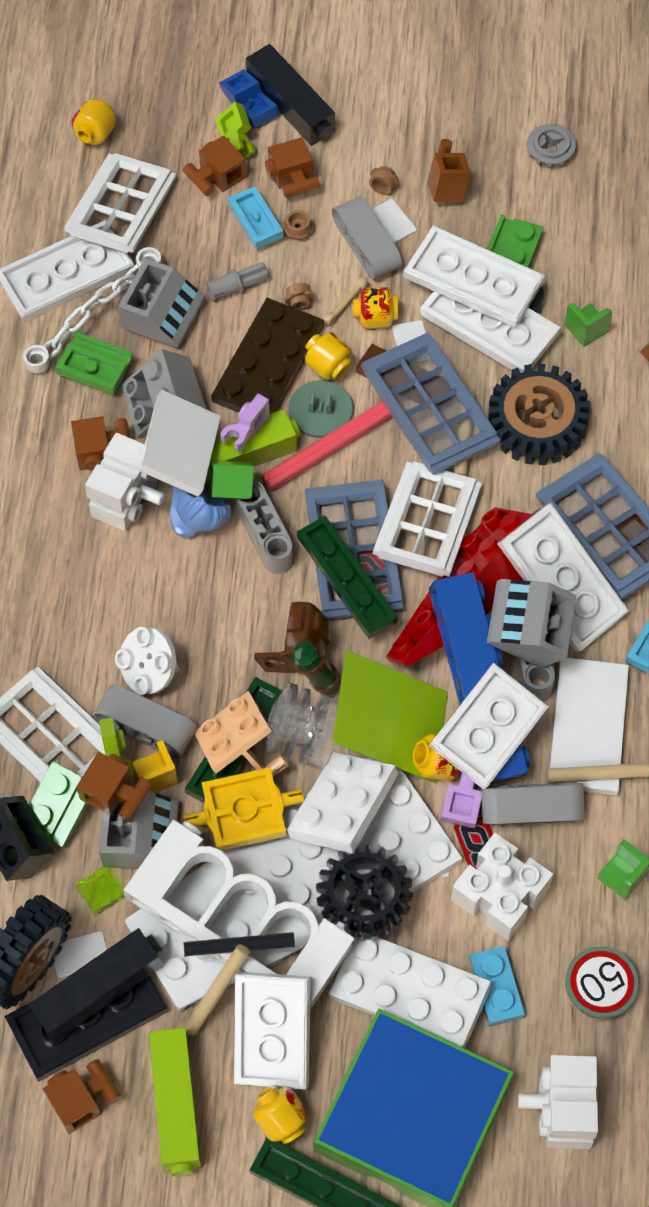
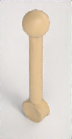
M360 277L357 279L356 286L332 313L329 312L324 319L325 324L331 326L338 314L363 288H367L368 280L366 278Z

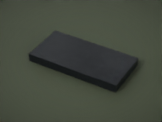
M148 976L55 1042L47 1034L28 1004L5 1015V1018L39 1082L167 1013L168 1008L153 980Z

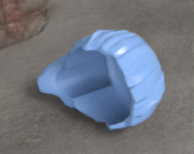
M172 486V503L169 510L171 527L176 534L184 538L193 537L198 532L215 530L222 527L230 519L231 505L224 498L212 497L205 490L197 497Z

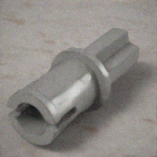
M258 263L240 271L231 269V273L207 281L206 288L212 301H215L237 291L242 293L244 287L267 279L269 277L268 270L264 263Z

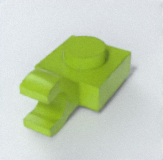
M235 101L215 118L220 137L224 135L248 159L255 153L253 143L245 135L251 129L244 105Z
M113 718L99 720L105 755L115 754L128 763L131 777L133 778L134 772L131 760L120 754V751L126 750L122 729L115 731Z

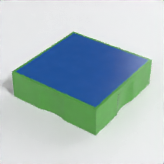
M378 1008L316 1135L314 1152L361 1175L384 1181L402 1195L427 1207H455L470 1175L474 1159L484 1137L490 1130L509 1089L514 1071Z

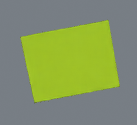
M346 649L332 742L437 783V780L425 778L418 773L416 766L413 764L412 753L416 743L427 734H438L443 728L448 692Z

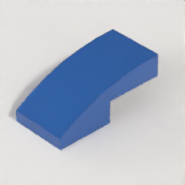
M243 69L219 82L220 88L231 104L236 101L244 105L249 123L254 129L279 116L277 105L261 92L260 83L246 70Z

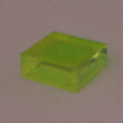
M106 865L75 884L94 916H97L125 898L124 892Z

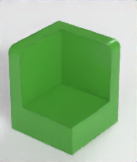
M573 302L567 306L565 326L579 343L585 347L609 332L612 311L606 308L598 312L591 303L579 309Z
M211 460V496L250 499L253 487V464L245 461Z
M622 840L616 854L601 870L597 879L622 899L626 900L647 876L649 858L626 840Z

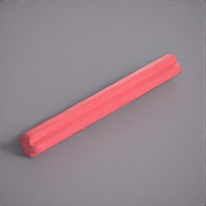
M383 401L379 402L263 473L262 481L270 491L275 490L393 416Z

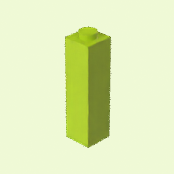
M284 409L271 413L253 439L250 440L248 438L245 447L239 452L235 450L237 437H230L224 444L221 442V432L217 433L204 485L210 483L211 460L251 462L255 467L296 452L297 438L300 437L296 421L294 419L289 420Z
M186 1028L150 1031L149 1042L161 1165L164 1173L171 1172V1176L191 1175L194 1173L193 1169L201 1168Z

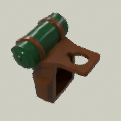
M292 602L287 623L284 651L255 653V661L265 672H296L304 674L314 690L323 696H332L340 691L341 674L338 673L333 664L327 661L326 646L331 644L332 640L331 624L328 618L310 602ZM268 660H275L284 664H273L268 662Z

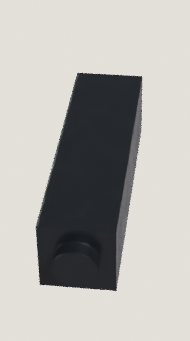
M271 44L246 57V71L260 83L261 92L277 105L278 111L311 146L320 140L327 139L335 132V112Z
M138 928L28 1005L52 1041L55 1042L163 967L158 956L163 950L152 934L145 937Z

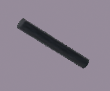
M294 932L183 942L184 957L232 953L239 944L247 947L249 951L295 947Z

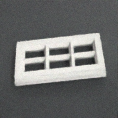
M109 153L66 223L64 231L70 233L71 236L125 253H134L176 180V173H172L170 169L124 155ZM119 169L135 173L127 187L112 183ZM140 175L155 179L148 193L132 189ZM106 190L122 194L114 209L98 204ZM128 196L143 200L136 215L120 211ZM94 211L109 216L102 230L86 226ZM115 218L131 222L123 237L107 232Z
M407 461L374 546L373 554L381 559L441 577L443 575L450 577L482 483L477 482L474 478L446 470L432 475L424 464ZM420 478L437 483L431 500L414 496ZM443 485L461 490L455 507L438 503ZM411 503L428 508L422 526L404 522ZM434 510L452 515L446 533L428 529ZM401 529L418 534L412 552L394 547ZM425 536L442 541L436 559L418 554Z
M38 666L0 697V716L12 705H15L32 722L20 734H17L0 718V745L39 783H41L50 766L48 762L60 751H63L80 768L76 774L83 777L94 757L85 764L67 747L80 733L99 752L105 754L100 725ZM32 688L51 705L38 718L19 701ZM55 711H58L75 728L62 741L42 723ZM37 727L56 745L43 758L23 740Z

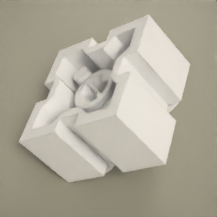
M115 433L103 453L104 459L100 465L97 464L85 483L87 498L91 499L89 503L91 517L127 531L131 522H136L141 515L143 505L140 502L142 499L157 505L162 504L165 495L155 490L158 479L138 471L144 448L143 443Z
M494 833L478 853L477 869L469 865L452 886L451 901L473 917L480 910L487 916L485 925L509 942L525 921L528 906L534 909L550 889L553 873L532 858H529L525 864L517 859L518 848L497 833Z
M551 1055L549 1067H542L541 1076H539L538 1094H518V1108L542 1109V1113H539V1136H546V1148L591 1149L594 1143L593 1139L596 1138L598 1133V1108L596 1101L597 1057Z

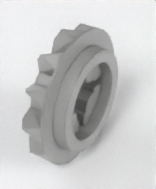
M546 124L539 126L530 133L527 140L529 157H534L537 164L541 162L547 163L549 168L557 163L562 166L566 160L572 159L576 148L575 138L568 129L560 125ZM546 141L551 146H556V152L552 151L551 148H546Z

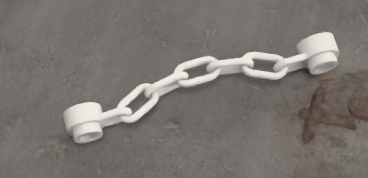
M152 247L141 249L136 255L137 264L125 276L117 279L115 282L107 283L97 290L95 295L83 306L75 309L65 320L64 326L54 339L47 341L43 346L32 345L28 347L23 354L27 370L35 374L46 371L50 365V360L62 350V345L70 334L79 330L90 318L91 312L101 303L109 302L119 295L122 290L130 286L135 277L133 273L137 269L139 270L145 258L162 263L160 252ZM123 281H126V282H127L126 284H124V285H122V286L120 285V283L123 282ZM112 287L113 293L104 298L103 292ZM80 312L85 317L74 327L73 323L70 322ZM52 344L55 350L49 355L47 348ZM37 360L42 361L38 364H33V362Z

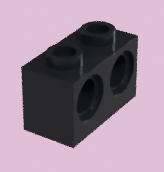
M23 795L0 798V871L6 881L32 878L55 852Z

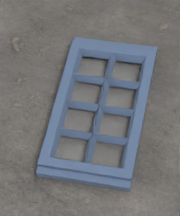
M428 332L361 363L364 374L432 475L500 444L501 440L497 436L498 433Z
M601 453L596 454L536 493V497L543 507L549 503L554 506L621 600L649 583V508L604 455L602 456ZM635 513L643 521V527L635 519L620 529V531L616 527Z
M383 479L305 489L309 524L326 516L394 612L403 611L397 563L381 559L373 554L374 546L388 512ZM315 563L321 608L324 616L328 620L353 617Z

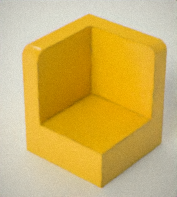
M163 740L156 742L158 752L132 762L138 780L140 777L149 780L152 783L150 791L156 793L178 784L175 766Z

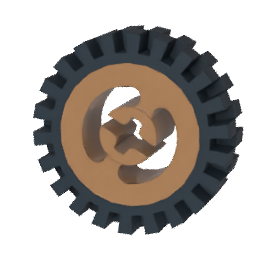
M540 363L538 371H533L532 364L524 365V373H521L517 367L512 370L511 378L505 374L501 378V384L496 383L493 388V395L490 396L488 420L501 440V451L507 454L511 450L512 459L516 461L523 455L525 456V464L532 465V459L539 458V465H546L548 457H551L552 462L556 463L560 461L561 454L565 458L572 455V449L577 450L581 446V440L585 439L590 416V401H587L588 394L585 389L581 390V382L578 379L571 382V373L565 371L560 376V367L554 365L551 372H546V364ZM554 406L561 414L560 419L553 418ZM519 409L524 410L523 422L516 414Z
M36 895L33 900L31 898L27 900L24 907L20 906L16 910L14 918L12 916L8 918L5 929H0V1007L7 1010L11 1006H16L19 1000L22 1001L26 998L28 990L32 992L35 989L37 980H42L46 975L44 971L47 967L51 968L55 962L53 958L61 952L63 947L60 945L67 940L68 935L66 933L71 929V914L44 895Z

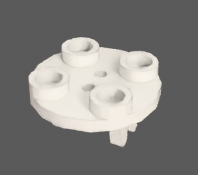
M152 626L138 627L129 633L121 649L115 654L116 666L120 668L125 682L138 695L161 692L168 687L174 677V673L180 671L179 666L176 664L175 649L170 638L162 630Z

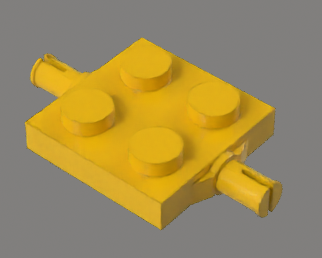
M271 767L202 782L205 797L204 811L184 814L183 816L185 822L195 827L207 825L214 836L216 849L225 851L287 837L283 821L284 807L303 803L304 798L301 788L280 793V790L274 783Z

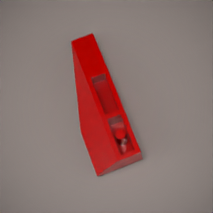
M494 507L484 514L478 527L462 540L450 577L474 572L476 581H481L484 589L485 600L482 601L485 614H488L493 608L498 580L522 579L497 543L532 516L530 513ZM443 575V577L439 576V577L437 578V580L444 579V578H449V577ZM429 592L386 655L389 662L407 667L444 646Z

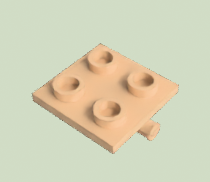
M249 691L231 701L216 716L206 720L194 733L215 773H218L240 755H243L256 770L271 767L273 780L276 775L289 767L288 762L281 754L267 766H264L249 749L272 732Z

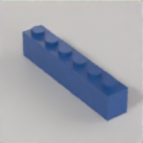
M474 572L436 580L428 588L459 705H461L493 663L499 668L503 666L500 649L487 644L491 616L489 613L485 614L482 604V601L485 600L484 589L481 581H476ZM520 744L489 785L521 778L528 773L527 767H530V757L525 746L521 747Z

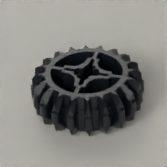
M370 844L366 845L365 852H359L358 846L351 855L344 851H338L339 861L329 858L327 860L329 870H320L319 878L322 882L316 884V892L322 894L316 898L317 906L325 907L321 911L322 918H332L331 923L334 925L339 921L344 924V931L348 934L350 930L357 931V940L359 941L363 940L364 932H370V937L374 941L378 939L379 929L386 935L391 934L390 923L400 927L403 921L400 915L409 914L410 906L407 903L413 901V892L408 890L412 887V879L404 877L407 874V867L405 865L396 866L398 863L396 854L386 859V849L384 847L380 848L377 854L372 853V845ZM359 869L372 870L367 874H359L355 872V870ZM385 878L388 879L394 890V897L390 904L384 901V895L379 891ZM340 880L345 883V889L350 893L343 907L336 899L334 893ZM360 889L365 892L367 889H371V895L363 893L360 896L358 895V890ZM363 910H370L375 913L370 916L356 915Z

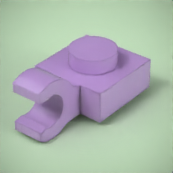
M257 394L251 403L246 402L238 415L240 422L228 425L221 431V442L225 444L230 437H237L235 450L237 452L241 451L245 447L248 438L252 440L270 417L269 399Z
M463 773L459 786L448 785L441 821L475 828L482 795L481 791L474 790L475 782Z

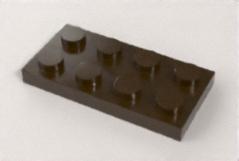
M267 297L211 395L212 402L239 413L246 402L251 403L255 396L260 394L269 399L270 414L277 412L305 361L308 351L305 348L306 344L314 335L320 334L324 327V319Z

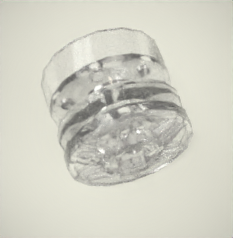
M290 682L286 683L269 714L267 723L272 732L265 737V752L275 754L281 746V757L289 758L296 746H299V763L323 770L328 764L336 746L332 741L339 699L322 694L312 707L310 706L311 689L303 688L298 695V685Z

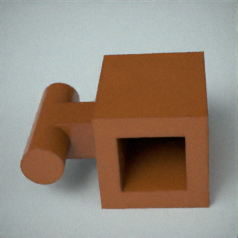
M224 135L215 141L208 142L199 150L200 169H197L192 163H188L183 168L186 176L205 196L211 195L215 189L210 183L211 181L223 193L247 177L246 158Z
M303 137L268 147L269 160L265 161V168L270 179L274 178L278 188H282L285 198L320 187L318 176H313V159Z
M442 139L440 141L438 153L434 154L428 178L434 202H463L471 175L465 153H450L453 143L449 139Z
M103 416L71 421L80 471H93L97 464H101L104 459L103 453L115 433L130 438L127 419H116L114 421L115 431L108 432L105 429Z
M98 751L76 788L81 801L109 815L113 813L119 801L124 803L118 814L123 819L131 821L150 790L152 783L140 777L135 787H130L132 777L128 763L115 754L107 756Z
M99 1059L91 1061L86 1066L93 1077L87 1082L83 1083L74 1068L70 1072L63 1070L53 1075L47 1081L48 1085L42 1088L68 1134L101 1115L94 1098L103 1094L110 1105L122 1097Z

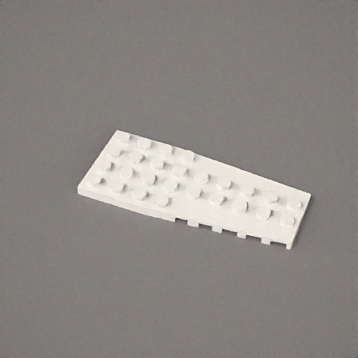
M370 757L366 758L369 760L378 761ZM396 768L398 776L358 844L359 852H365L366 845L370 844L372 845V853L377 854L378 850L384 847L386 849V859L396 854L398 857L396 866L405 865L407 867V874L404 877L412 879V887L408 890L415 892L461 864L463 858L404 772ZM309 792L303 795L304 801L308 796ZM300 803L284 808L283 821L287 837L222 852L230 859L234 877L240 874H254L264 878L272 886L276 896V905L282 902H297L305 905L314 913L319 926L323 920L321 911L325 908L317 906L316 898L322 895L316 892V884L322 882L319 878V872L321 869L329 870L327 866L329 858L339 861L338 851L340 850L290 839L287 829L303 804ZM211 862L205 863L180 881L167 902L198 922L222 888L226 880L224 871L216 864ZM369 869L355 870L359 874H367L372 871ZM385 878L379 891L384 895V901L390 904L394 897V890L391 883ZM340 880L334 893L336 899L343 907L350 893L345 889V883ZM243 889L235 892L217 915L209 930L222 938L250 936L267 911L268 904L266 899L259 892L252 889ZM359 889L358 895L361 896L363 893L371 895V889H367L365 892ZM139 909L125 919L126 927L130 933L139 928L145 937L152 934L163 950L158 955L163 967L154 973L177 1011L183 1012L185 1007L201 1000L225 964L211 955L184 957L183 942H188L189 940L142 909ZM363 910L356 915L370 916L375 913L370 910ZM283 917L276 920L266 934L294 932L295 947L254 950L250 957L265 967L270 966L271 968L283 962L284 958L298 951L302 952L310 938L307 925L295 917ZM235 977L229 985L235 983Z

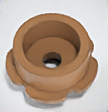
M387 166L379 167V169L373 168L370 172L369 185L379 194L387 195L398 185L399 181L395 172Z
M302 210L291 211L283 222L285 225L283 227L284 233L288 237H293L297 240L306 238L308 233H311L313 230V222L310 220L309 215Z
M292 284L286 288L284 302L293 308L303 310L308 308L310 303L314 301L315 294L311 291L309 284Z

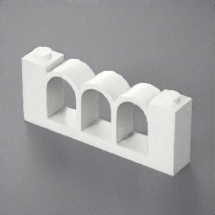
M173 819L124 888L125 898L187 940L199 941L222 938L209 930V927L235 892L243 889H252L259 892L266 899L268 908L250 936L265 935L271 925L283 917L298 918L309 929V941L286 975L310 976L311 1010L353 947L355 938L350 935L352 931L350 930L348 934L344 931V924L339 921L334 925L325 918L318 926L314 913L300 903L282 902L276 905V896L272 886L264 878L254 874H240L234 877L230 859L221 850L211 846H204L203 838L200 837L202 833L192 824L184 821L181 825ZM201 862H211L218 865L224 871L226 880L197 922L167 902V900L193 865ZM250 951V954L238 970V972L276 974L250 957L254 951ZM232 953L210 955L225 964Z

